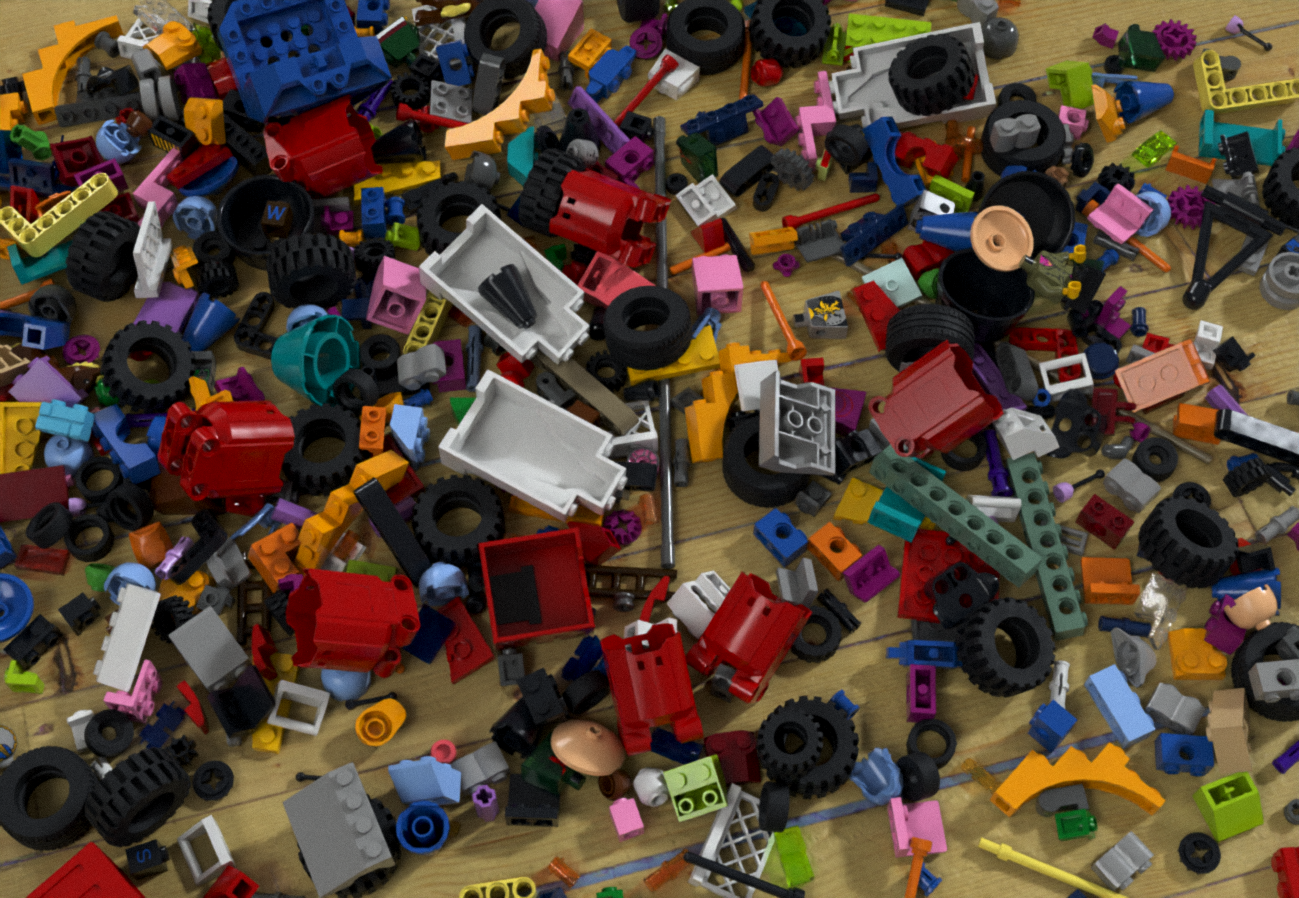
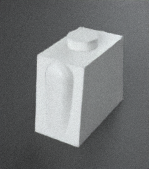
M664 49L653 68L649 71L648 79L650 80L661 68V60L666 54L672 56L679 66L674 72L666 74L654 88L660 93L678 100L699 81L700 67Z

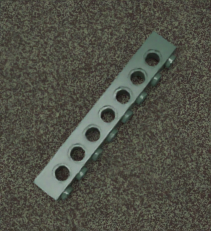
M891 444L874 457L869 471L871 475L907 501L913 508L924 514L951 537L955 538L969 551L981 558L990 567L994 568L1008 581L1020 588L1036 573L1043 559L1040 555L913 459L897 455Z
M1035 453L1025 454L1015 460L1011 457L1007 458L1006 469L1009 472L1008 479L1013 490V497L1021 499V508L1018 514L1027 546L1043 558L1035 575L1054 641L1083 636L1085 626H1088L1086 613L1081 612L1079 604H1081L1080 592L1078 589L1074 590L1072 583L1075 581L1072 567L1068 568L1067 566L1068 552L1066 546H1062L1060 542L1062 532L1059 523L1055 524L1053 516H1056L1054 504L1048 501L1047 495L1050 493L1047 481L1043 482L1041 474H1043L1042 463L1040 460L1037 461ZM1029 478L1034 482L1025 483L1023 479ZM1031 499H1036V500H1038L1040 503H1039V504H1031V503L1029 502V500H1031ZM1042 520L1046 522V525L1039 526L1035 522ZM1048 541L1052 544V547H1043L1041 543ZM1053 563L1059 568L1052 570L1047 565ZM1060 585L1065 588V591L1058 592L1053 587ZM1068 608L1072 613L1063 614L1059 609Z

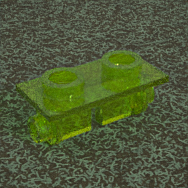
M193 23L195 29L191 33L195 35L202 48V54L199 55L200 61L207 64L215 59H221L220 49L214 42L211 30L206 26Z

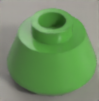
M939 269L924 272L918 280L920 291L931 299H936Z
M101 563L89 564L85 568L87 584L92 586L91 589L94 591L105 592L104 583L115 567Z

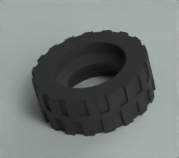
M812 605L809 609L813 613L805 626L811 623L821 625L825 629L826 639L819 645H810L804 641L801 630L791 646V652L798 656L800 660L803 659L808 663H820L823 660H828L830 656L836 653L842 637V627L839 624V619L834 616L833 612L826 610L824 607Z

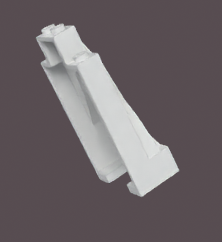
M980 22L853 48V56H850L852 69L831 73L832 81H828L830 93H835L836 101H832L834 113L839 114L840 120L861 116L863 129L881 117L893 116L898 129L936 121L950 124L988 117L996 107L993 85L989 82ZM938 34H944L947 37L948 35L955 37L966 47L975 74L979 75L974 99H963L960 104H955L949 111L944 110L938 115L923 116L920 114L918 116L905 111L899 105L888 80L889 68L893 59L897 58V53L900 50H904L905 46L909 43L916 42V39L921 37L922 39L927 38V35L938 36ZM938 72L933 73V74H930L929 76H927V77H925V78L931 77V76L937 74Z
M483 204L466 219V229L440 255L434 251L419 266L420 283L439 300L445 298L453 303L521 363L526 359H532L538 349H540L553 362L559 365L562 361H568L574 353L573 349L578 344L582 346L590 336L588 334L590 325L573 312H577L584 304V291ZM509 264H514L518 268L537 313L536 323L526 330L524 327L517 328L478 292L479 285L492 273L495 275L501 273L500 268Z
M487 369L475 388L477 398L456 430L450 428L438 446L441 464L462 475H467L468 473L477 475L563 522H566L569 516H574L579 504L601 516L606 509L610 511L616 500L614 497L617 490L622 491L628 480L626 468L608 459L614 448L612 444L613 435Z

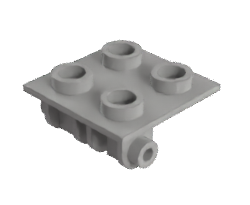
M431 80L430 115L468 124L471 123L472 89Z
M1245 172L1241 179H1212L1213 188L1225 194L1229 191L1260 207L1255 176L1251 172Z

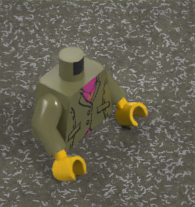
M1081 244L1075 246L1074 253H1069V251L1061 253L1041 251L1035 259L1024 255L1019 262V267L1028 271L1027 285L1056 305L1065 295L1070 299H1076L1081 291V283L1071 281L1074 262L1071 260L1074 259L1077 263L1084 262L1086 259V246Z

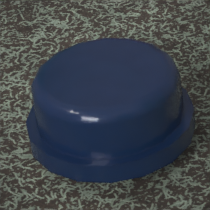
M1106 343L1092 344L1083 352L1086 355L1092 379L1104 380L1110 378L1119 367L1117 352Z

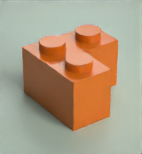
M293 523L282 527L250 546L248 558L273 593L280 589L278 579L284 578L289 574H298L299 572L290 560L296 557L301 545V541L298 540L300 532Z

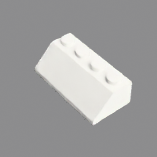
M129 583L126 584L125 588H120L117 602H120L118 612L113 611L109 626H112L111 634L104 637L101 650L105 652L102 661L97 660L93 674L97 675V682L126 692L130 691L161 595L160 593Z

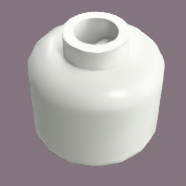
M643 768L634 779L633 786L642 804L657 807L668 799L670 793L661 769Z

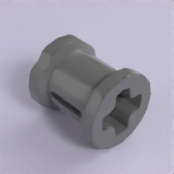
M103 31L96 36L94 41L96 48L105 50L111 58H115L120 54L117 40L111 38L109 33Z

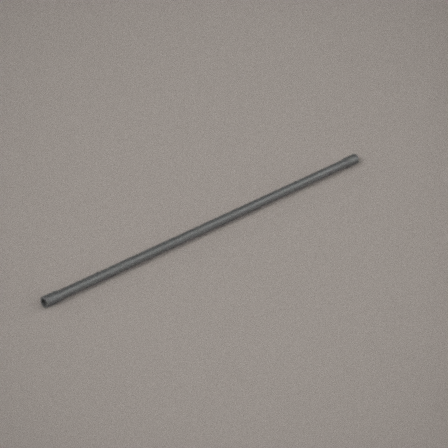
M657 116L653 118L655 194L666 197V122L664 117ZM666 216L665 220L656 223L657 286L668 289ZM670 378L659 380L661 567L672 569L675 567V546L673 539Z

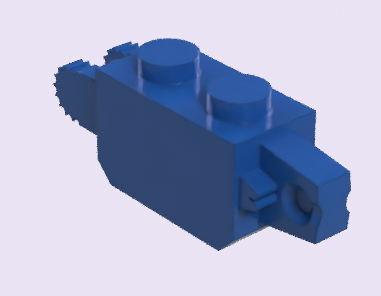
M627 45L619 52L614 49L608 50L589 71V85L586 88V92L596 103L603 97L608 99L612 93H616L624 79L627 80L632 73L631 64L636 57V50Z
M908 640L899 642V648H886V658L899 659V665H903V667H909L910 664L935 666V669H955L963 666L962 662L958 661L956 652L959 651V647H956V642Z

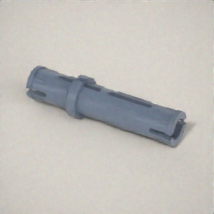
M471 325L468 327V344H466V352L468 353L466 390L476 392L475 388L480 382L481 353L484 352L482 344L483 329L478 325Z

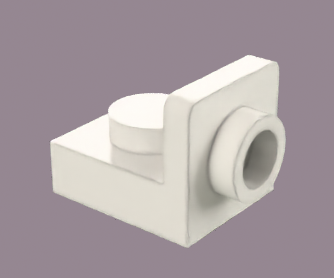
M80 710L67 718V723L72 728L76 748L79 753L89 750L85 743L84 732L87 724L95 715L92 710Z

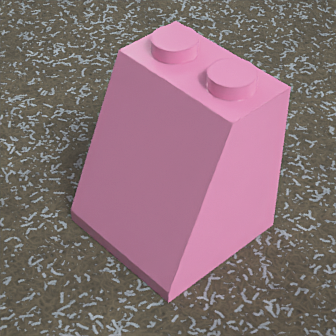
M538 0L534 9L542 17L547 29L545 57L547 56L549 59L551 58L558 62L560 60V53L564 51L565 54L583 31L584 15L582 0Z
M724 254L714 257L700 256L692 258L696 314L702 315L708 307L714 308L720 313L741 312L743 282L737 255Z
M384 256L375 274L366 320L409 335L426 301V287L420 283L419 268Z

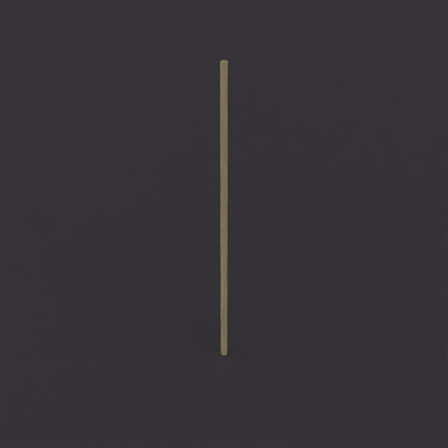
M842 253L830 256L845 265ZM857 261L849 266L864 276L874 271ZM923 297L913 302L917 305L934 304ZM998 340L996 342H993L992 344L995 348H997L999 344L1003 341ZM1027 355L1031 367L1040 372L1039 363L1042 362ZM1056 370L1046 371L1048 377L1061 383ZM1093 393L1085 395L1086 398L1093 401ZM1117 409V415L1130 416L1135 418V423L1141 422L1150 427V433L1167 440L1175 447L1209 465L1213 456L1135 413Z

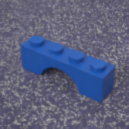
M893 116L881 117L862 129V132L873 153V160L881 170L882 179L891 192L893 202L897 206L900 204L909 206L919 199L923 190L927 189L920 174H907L898 166L895 159V147L901 137L900 131Z
M117 404L94 413L95 420L93 427H91V432L95 438H100L99 441L105 452L109 451L114 465H120V472L125 479L129 478L136 485L161 473L156 456L146 443L128 444L123 442L131 432L126 416Z

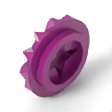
M652 27L638 28L632 33L629 41L630 48L636 50L637 58H644L645 60L651 57L655 58L661 52L663 44L660 33ZM645 36L652 43L648 45L647 50H645L643 45H640L644 43Z
M77 335L65 344L63 356L66 362L71 365L77 362L81 364L85 361L93 363L96 358H99L101 348L94 337L90 335ZM78 347L86 351L85 356L79 354Z
M623 508L619 511L614 510L612 514L606 516L604 528L611 530L619 545L633 543L640 536L642 531L640 517H637L633 511H626ZM618 520L622 521L623 524L628 523L627 533L622 528L617 529L619 527Z

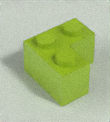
M1066 60L1045 68L1049 88L1060 90L1063 106L1083 109L1094 105L1091 85H1093L1092 69L1089 66V62Z

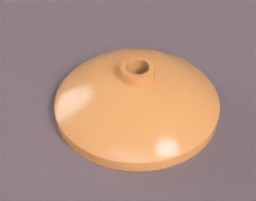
M991 206L975 217L970 231L971 243L976 255L985 265L996 271L1010 272L1020 268L1019 262L1024 255L1031 256L1034 244L1032 231L1026 220L1018 212L1006 206Z
M572 719L560 723L552 733L551 747L553 752L561 762L575 771L587 775L605 776L620 769L624 762L625 749L622 742L612 730L598 722L587 719Z

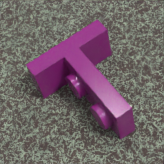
M1121 286L1106 300L1100 316L1095 321V323L1102 326L1119 340L1131 327V325L1119 317L1121 314L1119 311L1126 303L1124 298L1127 294V290ZM1088 311L1082 314L1083 318L1086 319L1088 317Z

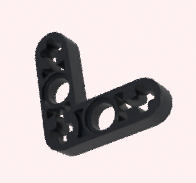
M260 292L254 296L234 334V342L239 350L271 360L272 350L278 339L277 337L262 333L275 307L271 294ZM252 318L260 319L257 325L248 324ZM264 342L272 344L268 350H261L260 345Z
M206 508L197 512L191 522L200 539L172 565L167 573V577L177 585L187 581L227 540V532L216 516Z

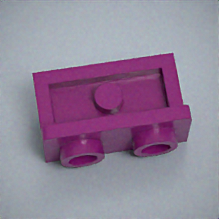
M205 62L182 64L174 72L175 83L179 87L182 102L185 105L190 97L218 100Z
M244 367L238 368L236 376L215 381L214 388L217 393L228 390L231 392L233 401H265L263 392L258 389L253 381V377L251 374H248Z
M878 544L845 570L843 575L849 592L866 603L897 579L900 573L897 569L890 566L885 548Z

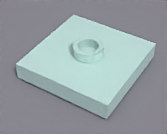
M902 258L862 277L864 284L874 280L898 309L922 298V294Z

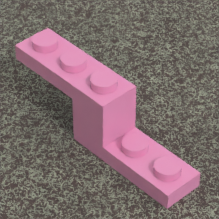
M826 71L818 72L817 80L813 83L814 93H818L817 106L799 107L798 116H795V123L800 131L798 133V145L803 148L801 155L809 162L808 167L813 168V171H815L817 162L813 136L827 135L836 125Z
M174 148L171 149L133 193L137 205L146 210L148 202L155 201L161 228L178 206L174 192L166 189L170 183L166 176L183 162L180 151ZM142 217V219L137 223L140 227H141V224H142V221H143V217Z

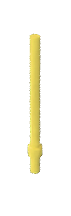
M982 837L978 843L979 848L996 854V858L1006 862L1011 860L1098 897L1129 898L1012 850L1011 846L1004 843L999 845Z

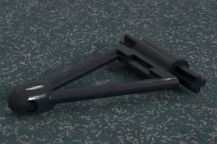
M1206 185L1200 196L1209 201L1204 202L1192 280L1182 299L1184 305L1191 310L1201 309L1210 293L1273 237L1272 233L1263 228L1281 236L1287 224L1267 215L1269 211L1229 191L1225 194ZM1214 218L1248 235L1253 240L1207 281L1203 277Z

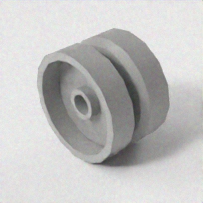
M171 75L158 78V89L152 78L140 80L142 106L145 115L153 123L159 115L163 116V113L165 118L173 122H180L179 100Z
M1286 252L1274 257L1260 280L1259 290L1262 297L1270 305L1278 309L1291 310L1299 307V253Z

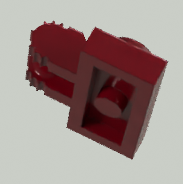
M1093 389L1092 408L1096 409L1107 422L1104 436H1115L1116 423L1123 425L1135 424V418L1116 416L1117 409L1125 411L1136 409V404L1117 402L1118 389ZM1098 418L1091 420V426L1097 424Z

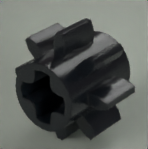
M17 76L1 79L0 95L18 92L20 98H23L22 92L26 91L24 81L19 82Z
M574 244V251L570 252L571 259L589 266L597 251L581 244Z
M183 735L181 739L172 737V743L170 746L165 747V750L171 754L181 767L186 764L191 766L193 758L199 755L197 751L193 750L197 744L194 740L188 742L186 735Z

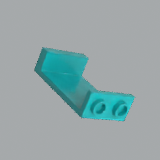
M1205 109L1199 122L1198 156L1226 160L1225 155L1221 156L1218 143H1221L1220 135L1224 134L1228 138L1248 131L1257 164L1272 166L1278 156L1285 152V146H1282L1285 137V129H1282L1283 120L1278 119L1273 130L1214 122V110Z
M73 240L52 247L40 257L28 256L22 258L16 244L8 246L7 249L12 267L21 285L67 268L65 263L66 257H68V248Z
M916 457L911 458L939 480L943 481L946 473L945 470ZM886 486L879 501H876L867 523L912 543L925 515L916 508H913L907 501Z

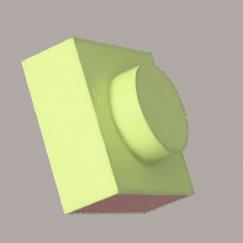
M824 150L822 158L818 157L815 170H818L817 179L826 181L832 162V156L827 150Z

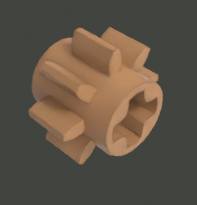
M1052 166L1044 172V174L1056 179L1064 188L1069 184L1066 177L1070 174L1064 167L1056 168Z

